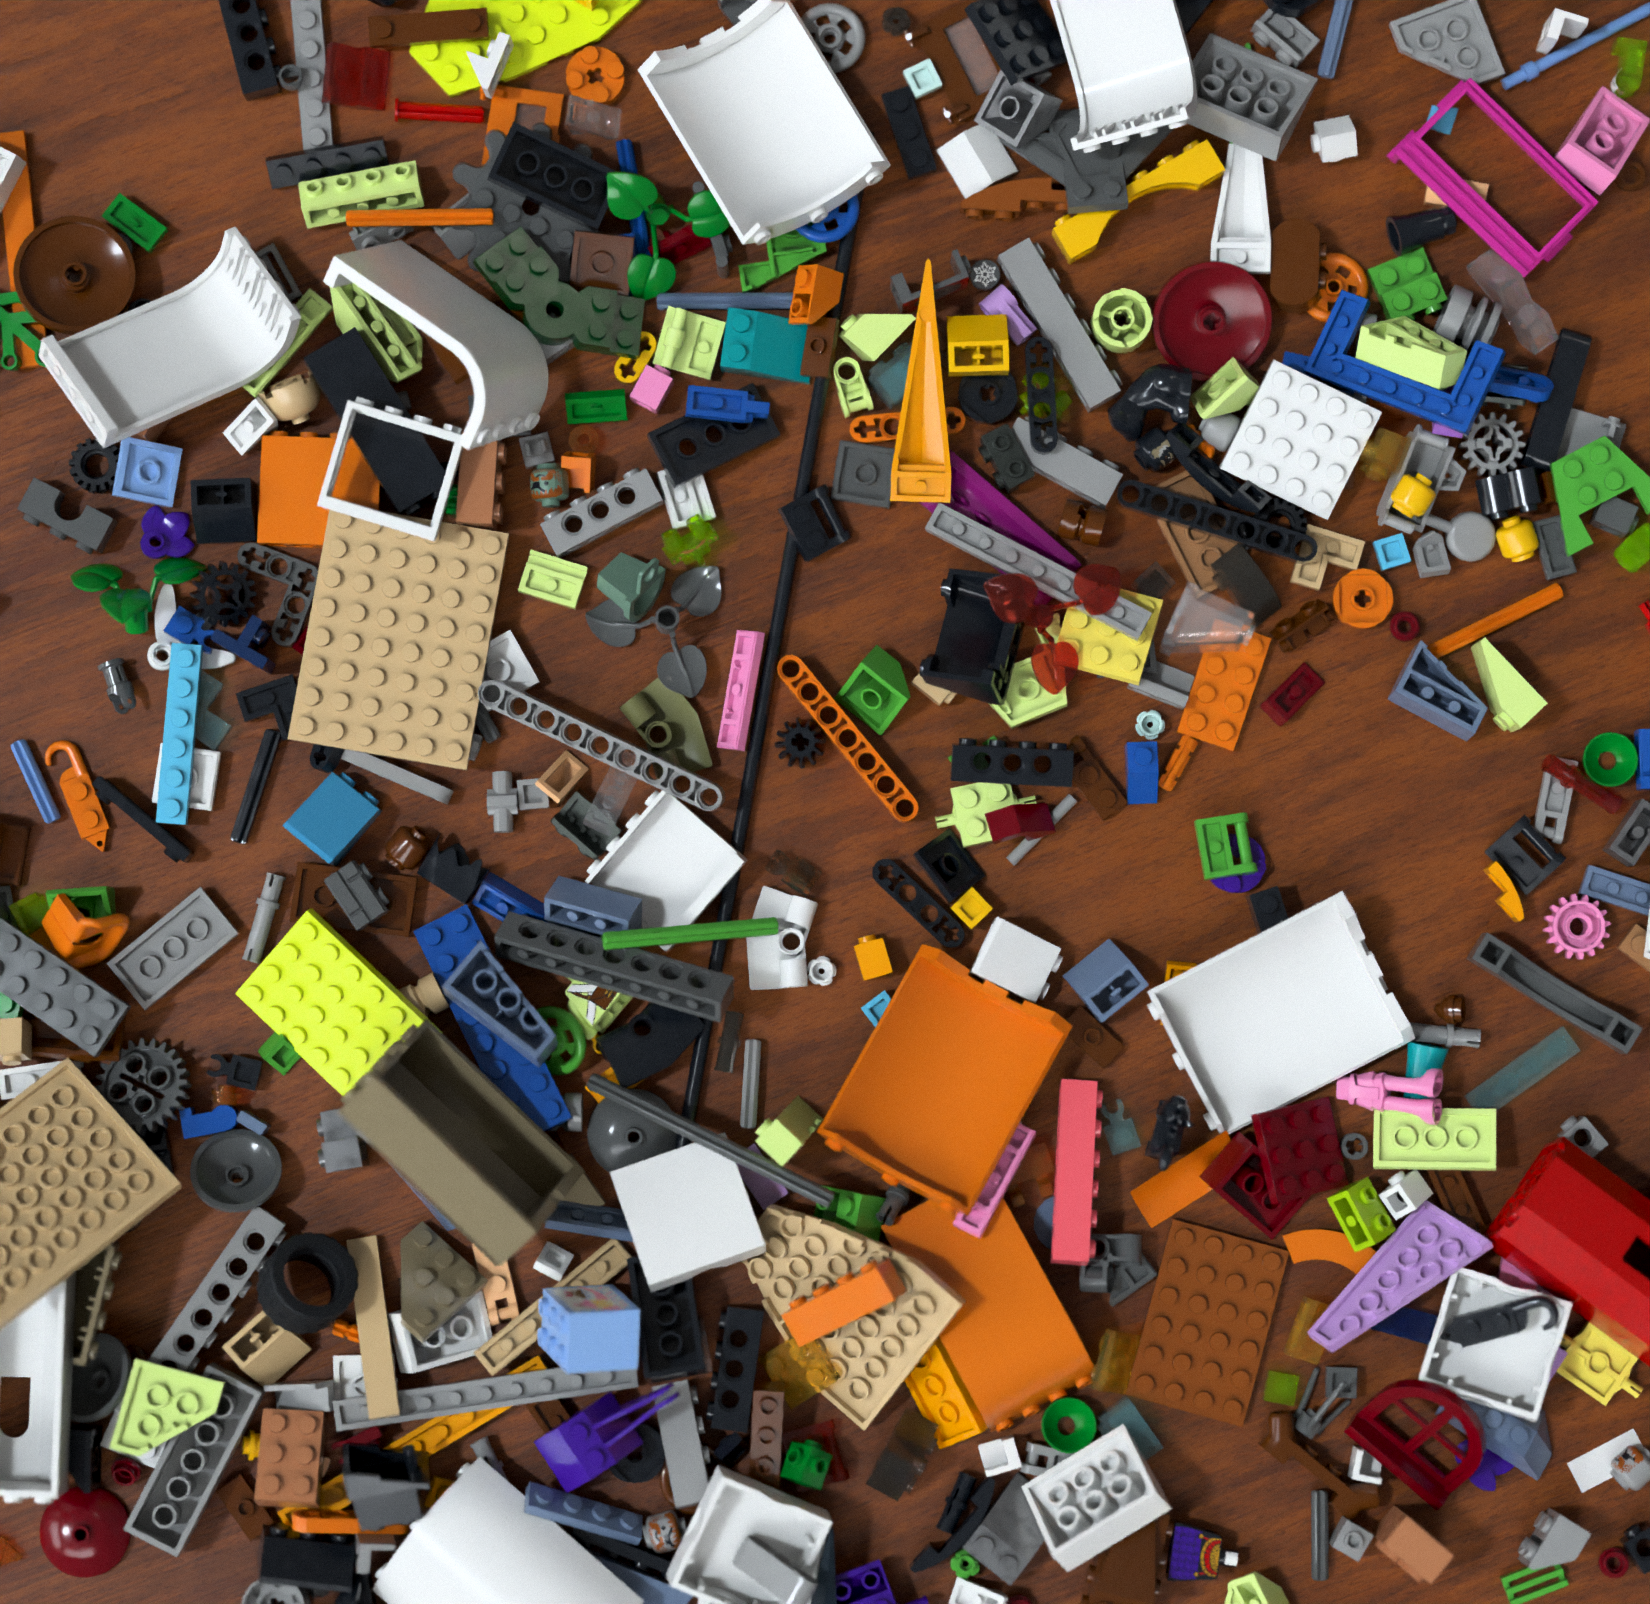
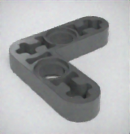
M252 542L245 543L240 547L237 554L241 566L249 571L289 585L273 624L271 634L273 640L280 646L291 647L300 637L311 610L318 569L312 564ZM253 549H256L255 554L261 558L266 559V553L271 555L267 559L265 570L263 571L260 570L263 564L253 560L251 564H247L248 559L244 557V554L246 552L251 553ZM277 559H284L287 562L288 569L283 575H275L272 572V563ZM308 570H312L311 575L315 577L314 582H308L305 587V591L310 592L309 597L301 592L294 591L295 586L299 589L302 588L303 580L300 578L301 573L306 574ZM295 597L302 598L305 603L303 611L298 614L291 613L288 608L290 600ZM284 614L292 619L300 620L298 625L294 622L291 623L290 631L293 633V637H287L285 641H281L282 636L278 634L280 628L285 629L288 624V620L283 619Z

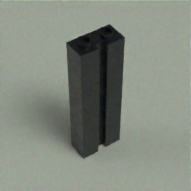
M355 327L303 358L306 367L341 422L347 401L355 402L356 397L374 401L373 408L383 411L386 405L403 410L402 416L412 419ZM356 413L350 437L397 513L401 515L406 512L407 516H410L423 508L421 502L426 498L432 497L433 501L438 499L446 472L421 432Z

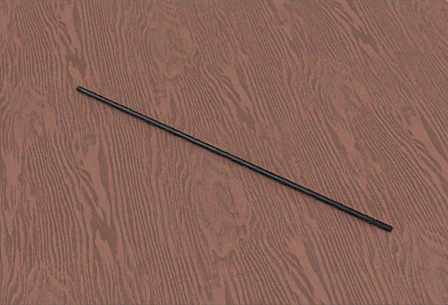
M864 189L857 193L860 211ZM859 217L854 228L845 237L840 239L835 271L844 273L840 300L836 306L827 312L826 318H837L841 321ZM815 378L793 500L810 491L830 379ZM787 530L731 838V845L743 856L799 553L789 530ZM741 869L722 890L716 922L732 921ZM728 939L713 940L708 965L709 970L723 972ZM699 1017V1019L705 1024V1028L695 1038L681 1116L693 1122L696 1121L713 1027V1020ZM678 1134L675 1149L691 1144L692 1140Z

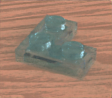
M201 669L195 738L216 751L233 726L208 710L225 685Z

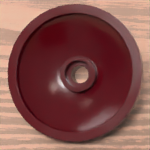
M79 1486L70 1488L59 1499L50 1503L43 1513L39 1529L42 1549L48 1560L65 1574L81 1578L101 1575L117 1565L128 1549L131 1533L123 1530L129 1519L128 1512L115 1495L99 1487L91 1493H83ZM78 1529L85 1530V1539L77 1537Z

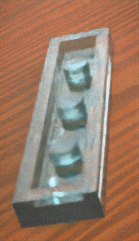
M1560 1026L1469 1091L1464 1097L1472 1108L1496 1109L1497 1111L1581 1050L1566 1029Z

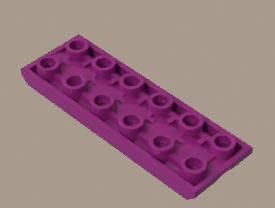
M949 449L951 498L950 503L942 504L1072 572H1075L1081 566V563ZM939 502L919 503L933 514ZM992 566V567L995 568L1000 574H1002V575H1009V574H1007V573H1005V572L999 570L998 568ZM1021 581L1026 596L1039 608L1043 609L1053 598Z

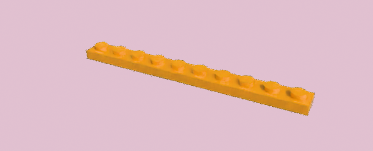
M537 1355L507 1374L548 1368L541 1356ZM512 1406L434 1417L383 1449L402 1450L406 1445H414L415 1451L428 1452V1455L431 1456ZM343 1473L321 1486L320 1509L285 1507L277 1512L283 1523L291 1528L292 1515L296 1510H341L353 1503V1501H348Z

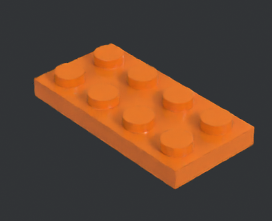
M1214 619L1176 733L1188 735L1196 740L1233 752L1272 638Z

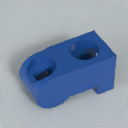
M220 1105L211 1112L196 1114L194 1107L185 1108L184 1111L179 1110L184 1139L232 1130L239 1123L236 1120L239 1112L232 1105Z

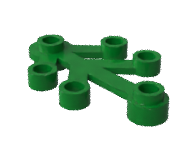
M16 291L0 293V322L3 345L2 367L12 372L17 371L21 367V358L16 354V335L35 352L36 362L47 368L38 356L41 340L22 325L37 323V321L27 311L8 313L2 307L16 303L21 304ZM14 357V364L9 367L8 360Z

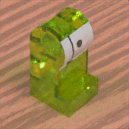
M1617 37L1612 44L1611 55L1619 56L1617 74L1611 82V90L1619 98L1631 97L1640 87L1647 41Z

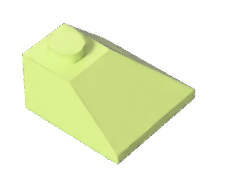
M852 314L841 324L840 327L843 330L838 336L861 360L875 361L916 318L912 314H858L857 316Z
M1232 357L1193 393L1190 399L1199 415L1205 420L1239 411L1245 405L1249 406L1260 385Z

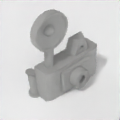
M1417 424L1413 432L1409 431L1403 442L1376 511V515L1379 516L1378 525L1383 526L1385 524L1408 534H1412L1413 531L1422 533L1425 525L1445 532L1446 546L1453 556L1468 562L1481 560L1491 552L1496 540L1494 525L1482 513L1466 511L1459 513L1451 521H1447L1430 514L1435 499L1423 516L1417 517L1414 515L1412 519L1392 507L1394 501L1391 499V493L1405 474L1415 477L1419 472L1431 480L1433 483L1430 488L1435 491L1436 497L1439 490L1459 491L1466 474V470L1452 458L1456 448L1448 446L1449 438L1432 434V432L1423 429L1421 424ZM1446 473H1449L1448 478L1445 477Z

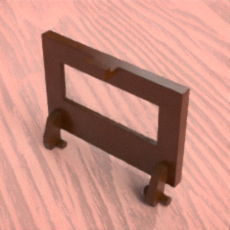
M967 0L914 27V31L911 33L908 30L903 31L910 48L916 46L914 40H919L943 84L942 87L953 107L950 110L947 107L941 109L949 125L955 123L953 120L955 116L958 117L961 123L978 114L1001 70L964 10L968 5L978 0Z

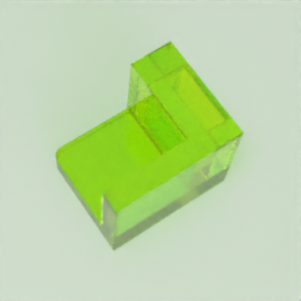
M38 892L32 893L9 905L19 928L27 934L43 926L41 922L49 910L43 893Z

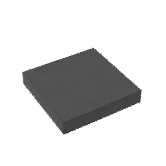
M840 440L830 499L889 509L894 448Z

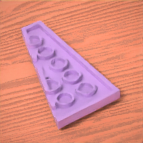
M1426 1200L1407 1216L1307 1333L1311 1339L1333 1353L1494 1246L1490 1240Z

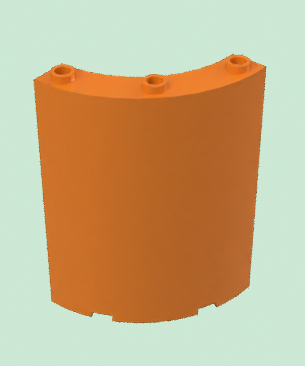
M922 944L817 1133L827 1139L824 1144L839 1153L843 1150L883 1174L881 1179L894 1187H897L899 1183L938 1203V1207L950 1215L954 1216L956 1212L969 1216L1073 1026L1054 1011L1026 1000L1021 1004L1009 998L1008 991L988 980H984L982 983L968 974L970 969L953 959L943 950Z

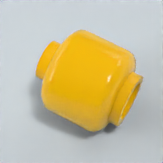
M1419 472L1415 477L1410 474L1403 475L1391 493V499L1394 501L1392 507L1411 519L1414 515L1417 517L1423 516L1436 497L1435 491L1430 488L1433 482Z
M1519 516L1503 520V526L1496 531V538L1503 557L1512 559V562H1519L1534 556V551L1539 547V541L1532 521L1520 520Z

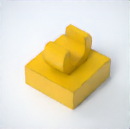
M971 887L950 909L972 929L993 908Z

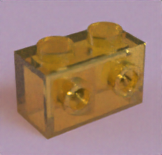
M1379 427L1371 436V439L1366 441V445L1358 459L1362 461L1359 470L1364 471V476L1379 482H1381L1382 478L1387 480L1395 472L1408 438Z

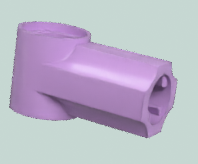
M1003 284L978 303L985 315L1006 314L1008 336L1017 347L1037 331L1034 324L1017 306L1018 302Z

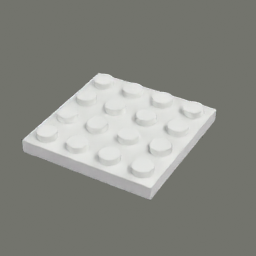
M1273 359L1229 446L1220 469L1245 481L1249 480L1258 487L1328 520L1382 411Z

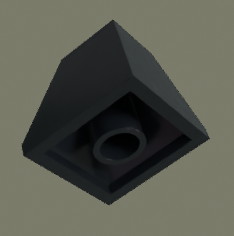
M70 1425L69 1473L83 1493H91L101 1487L102 1446L100 1444L102 1441V1425Z

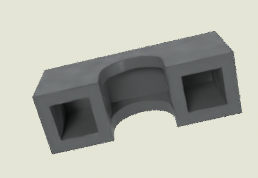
M34 477L17 508L24 513L22 519L39 527L41 522L51 527L50 534L64 541L67 536L76 540L75 547L90 555L93 550L102 554L119 522L86 505L83 513L77 519L71 521L64 520L60 513V506L66 495Z

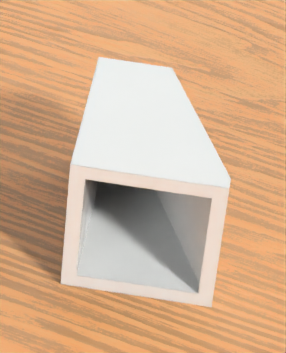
M996 917L969 973L983 980H988L998 987L1032 1003H1036L1038 998L1041 1000L1045 998L1050 987L1046 980L1051 971L1057 972L1063 956L1059 955L1061 948Z

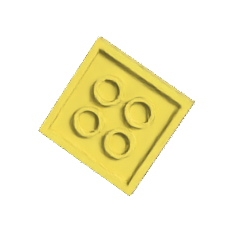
M1094 582L1152 613L1151 618L1139 640L1136 641L1068 605L1052 657V663L1139 686L1163 606V600Z

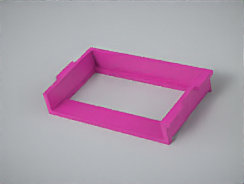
M1471 78L1466 83L1461 80L1436 105L1439 110L1416 133L1411 130L1387 157L1394 164L1401 160L1519 274L1514 279L1519 284L1543 259L1548 263L1573 238L1569 232L1598 204V201ZM1464 94L1583 207L1539 253L1421 139Z

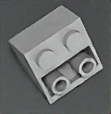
M1548 1507L1546 1512L1542 1511L1537 1516L1533 1525L1536 1529L1531 1537H1526L1518 1548L1520 1555L1517 1559L1532 1570L1575 1561L1591 1534Z

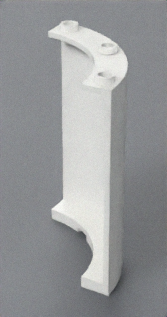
M758 0L739 15L740 22L727 31L721 27L700 38V45L690 49L682 45L672 49L654 51L638 69L743 245L751 243L762 245L771 238L788 233L810 222L818 223L828 216V212L855 196L868 185L871 186L878 183L883 178L882 173L891 166L790 0Z
M1342 891L1147 991L1152 1001L1147 1004V1007L1155 1021L1161 1020L1176 1050L1172 1057L1178 1069L1182 1070L1185 1068L1207 1110V1113L1203 1114L1211 1131L1217 1129L1219 1134L1227 1130L1228 1134H1231L1253 1123L1252 1114L1284 1107L1415 1039L1412 1027L1393 992L1389 994L1385 992L1388 990V987L1382 978L1383 973L1373 953L1368 950L1364 941L1366 938L1357 916Z
M481 1457L472 1465L468 1462L464 1464L456 1474L458 1479L438 1499L425 1516L422 1514V1519H417L411 1523L409 1528L412 1529V1532L396 1551L389 1563L383 1564L376 1572L375 1577L378 1580L372 1589L387 1604H643L644 1602L554 1521L524 1513L525 1496Z

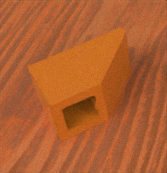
M819 264L798 265L788 324H813L836 306L840 300L844 273Z

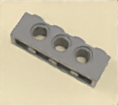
M639 468L630 470L623 475L624 480L615 485L612 482H608L596 489L598 494L588 499L586 496L577 498L570 503L571 508L562 513L560 510H555L544 517L545 522L541 523L540 526L556 556L562 558L664 504L646 468L641 471ZM625 490L635 493V500L628 505L622 504L619 501V495ZM598 504H604L609 508L608 515L601 519L594 517L592 514L594 507ZM572 518H578L582 521V528L575 533L569 532L566 529L567 522Z

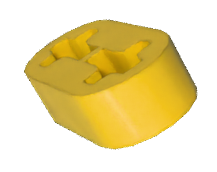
M641 331L640 338L641 342L645 339L649 340L648 344L651 348L649 351L643 350L637 359L619 357L616 362L614 373L621 384L633 385L637 383L645 366L649 365L654 357L657 343L651 333ZM635 360L636 362L633 366L635 375H628L626 378L622 377L623 371L620 368L622 366L628 367L631 361Z

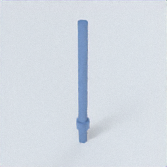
M1650 2L1535 62L1531 60L1521 65L1520 70L1501 79L1503 88L1507 90L1525 80L1529 82L1539 77L1540 72L1649 16Z

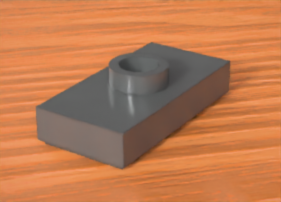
M1560 515L1532 522L1539 541L1537 550L1546 581L1577 572L1573 556L1567 557L1565 553V541L1563 531H1561Z

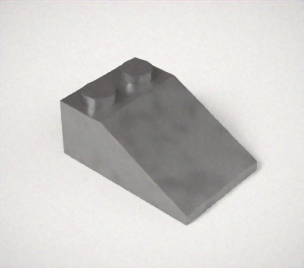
M1019 1472L1013 1476L988 1508L977 1529L962 1545L963 1549L1010 1586L1045 1540L1021 1488L1029 1480Z

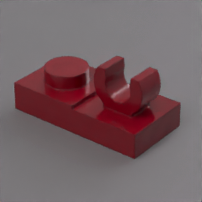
M692 224L671 236L667 231L662 232L665 239L658 242V258H667L675 265L711 247L712 244L709 237L695 235L692 230ZM651 238L649 239L650 246L647 248L650 252V255L653 257V244Z

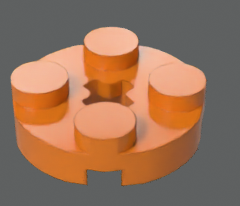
M586 46L569 61L566 68V84L572 97L580 104L591 108L605 104L608 105L613 103L624 89V67L620 59L612 51L603 47ZM591 71H601L600 76L603 78V81H596L594 84H591L588 74Z
M1356 569L1338 581L1333 590L1332 605L1339 621L1343 624H1347L1355 629H1369L1382 622L1391 611L1393 592L1389 583L1376 571ZM1359 591H1365V596L1371 599L1370 602L1365 603V607H1360L1359 603L1354 600V597L1359 596Z

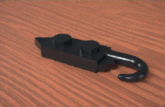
M1543 1295L1509 1301L1454 1316L1453 1323L1441 1334L1440 1339L1459 1343L1463 1348L1516 1334L1524 1330L1528 1324L1529 1315L1527 1310L1537 1307H1545L1550 1312L1549 1322L1542 1327L1546 1331L1556 1325L1559 1318V1310L1555 1302Z

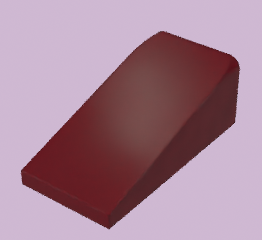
M1303 662L1260 705V708L1281 727L1325 682Z

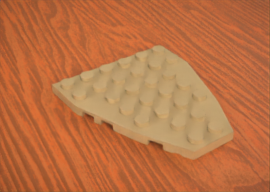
M772 1204L767 1207L757 1221L765 1243L766 1253L743 1260L742 1263L748 1269V1275L752 1284L757 1283L764 1297L761 1302L785 1341L787 1343L791 1341L800 1354L798 1361L802 1367L807 1365L815 1377L816 1381L813 1384L817 1390L865 1431L966 1300L921 1261L835 1222ZM889 1258L906 1288V1291L895 1301L801 1347L798 1346L781 1316L790 1309L789 1302L801 1295H805L806 1299L813 1296L812 1291L825 1283H828L830 1287L837 1284L836 1279L849 1271H852L854 1275L860 1273V1267L873 1259L880 1263Z

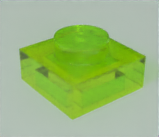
M1268 1370L1263 1400L1294 1406L1299 1376Z

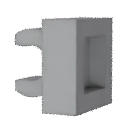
M548 432L519 439L526 469L536 467L539 464L555 462Z

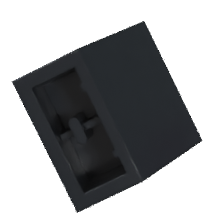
M251 477L190 480L191 511L197 544L257 542L256 482Z

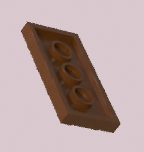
M303 862L297 863L290 922L297 923L303 914L312 908L331 927L356 930L323 881L341 869V867ZM371 872L373 878L369 881L375 890L381 888L388 897L390 903L386 906L389 912L361 931L410 937L418 878Z

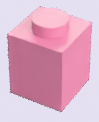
M655 364L654 368L646 365L630 394L631 401L658 414L674 384L673 378L669 377L671 372Z

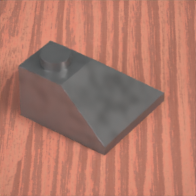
M1000 70L974 121L1013 146L1021 148L1050 126L1063 100L1028 80L1010 85L1004 73Z

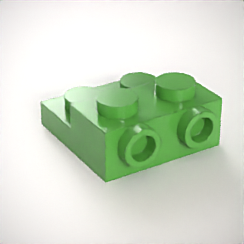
M1423 247L1366 271L1387 320L1406 316L1415 321V315L1425 312L1428 316L1442 310V304L1448 300L1436 272H1433Z

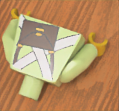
M567 978L572 982L565 991V994L570 999L567 1004L568 1011L580 1023L585 1038L593 1041L594 1051L601 1054L600 1049L596 1046V1038L604 1035L605 1030L633 997Z

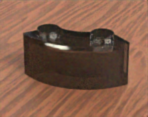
M1240 543L1211 564L1214 574L1211 577L1212 581L1220 591L1226 590L1236 606L1233 611L1244 624L1248 621L1255 629L1283 607L1263 572Z

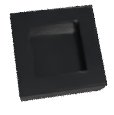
M735 1431L732 1435H728L720 1441L719 1447L714 1451V1454L720 1461L731 1468L750 1451L751 1445Z

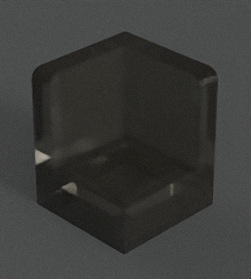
M1155 561L1133 581L1131 586L1139 594L1161 599L1174 587L1176 582Z

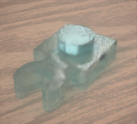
M1120 1099L1115 1100L1118 1109L1113 1114L1107 1111L1105 1104H1102V1108H1100L1102 1115L1110 1121L1109 1125L1103 1126V1130L1112 1156L1141 1146L1132 1117L1124 1120L1122 1118L1124 1105Z

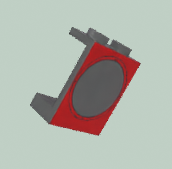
M958 249L952 251L950 259L955 276L933 285L935 301L967 288L972 270L966 255L960 256ZM902 272L891 276L890 290L900 313L906 314L917 309L921 290L911 294Z

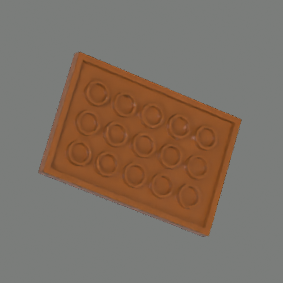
M1172 1218L1125 1395L1243 1427L1290 1251Z

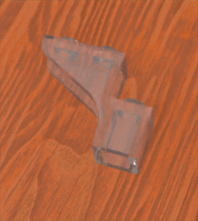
M1491 249L1466 266L1470 275L1493 302L1502 303L1501 312L1511 325L1519 343L1532 354L1536 355L1559 339L1549 313L1532 300L1522 274Z

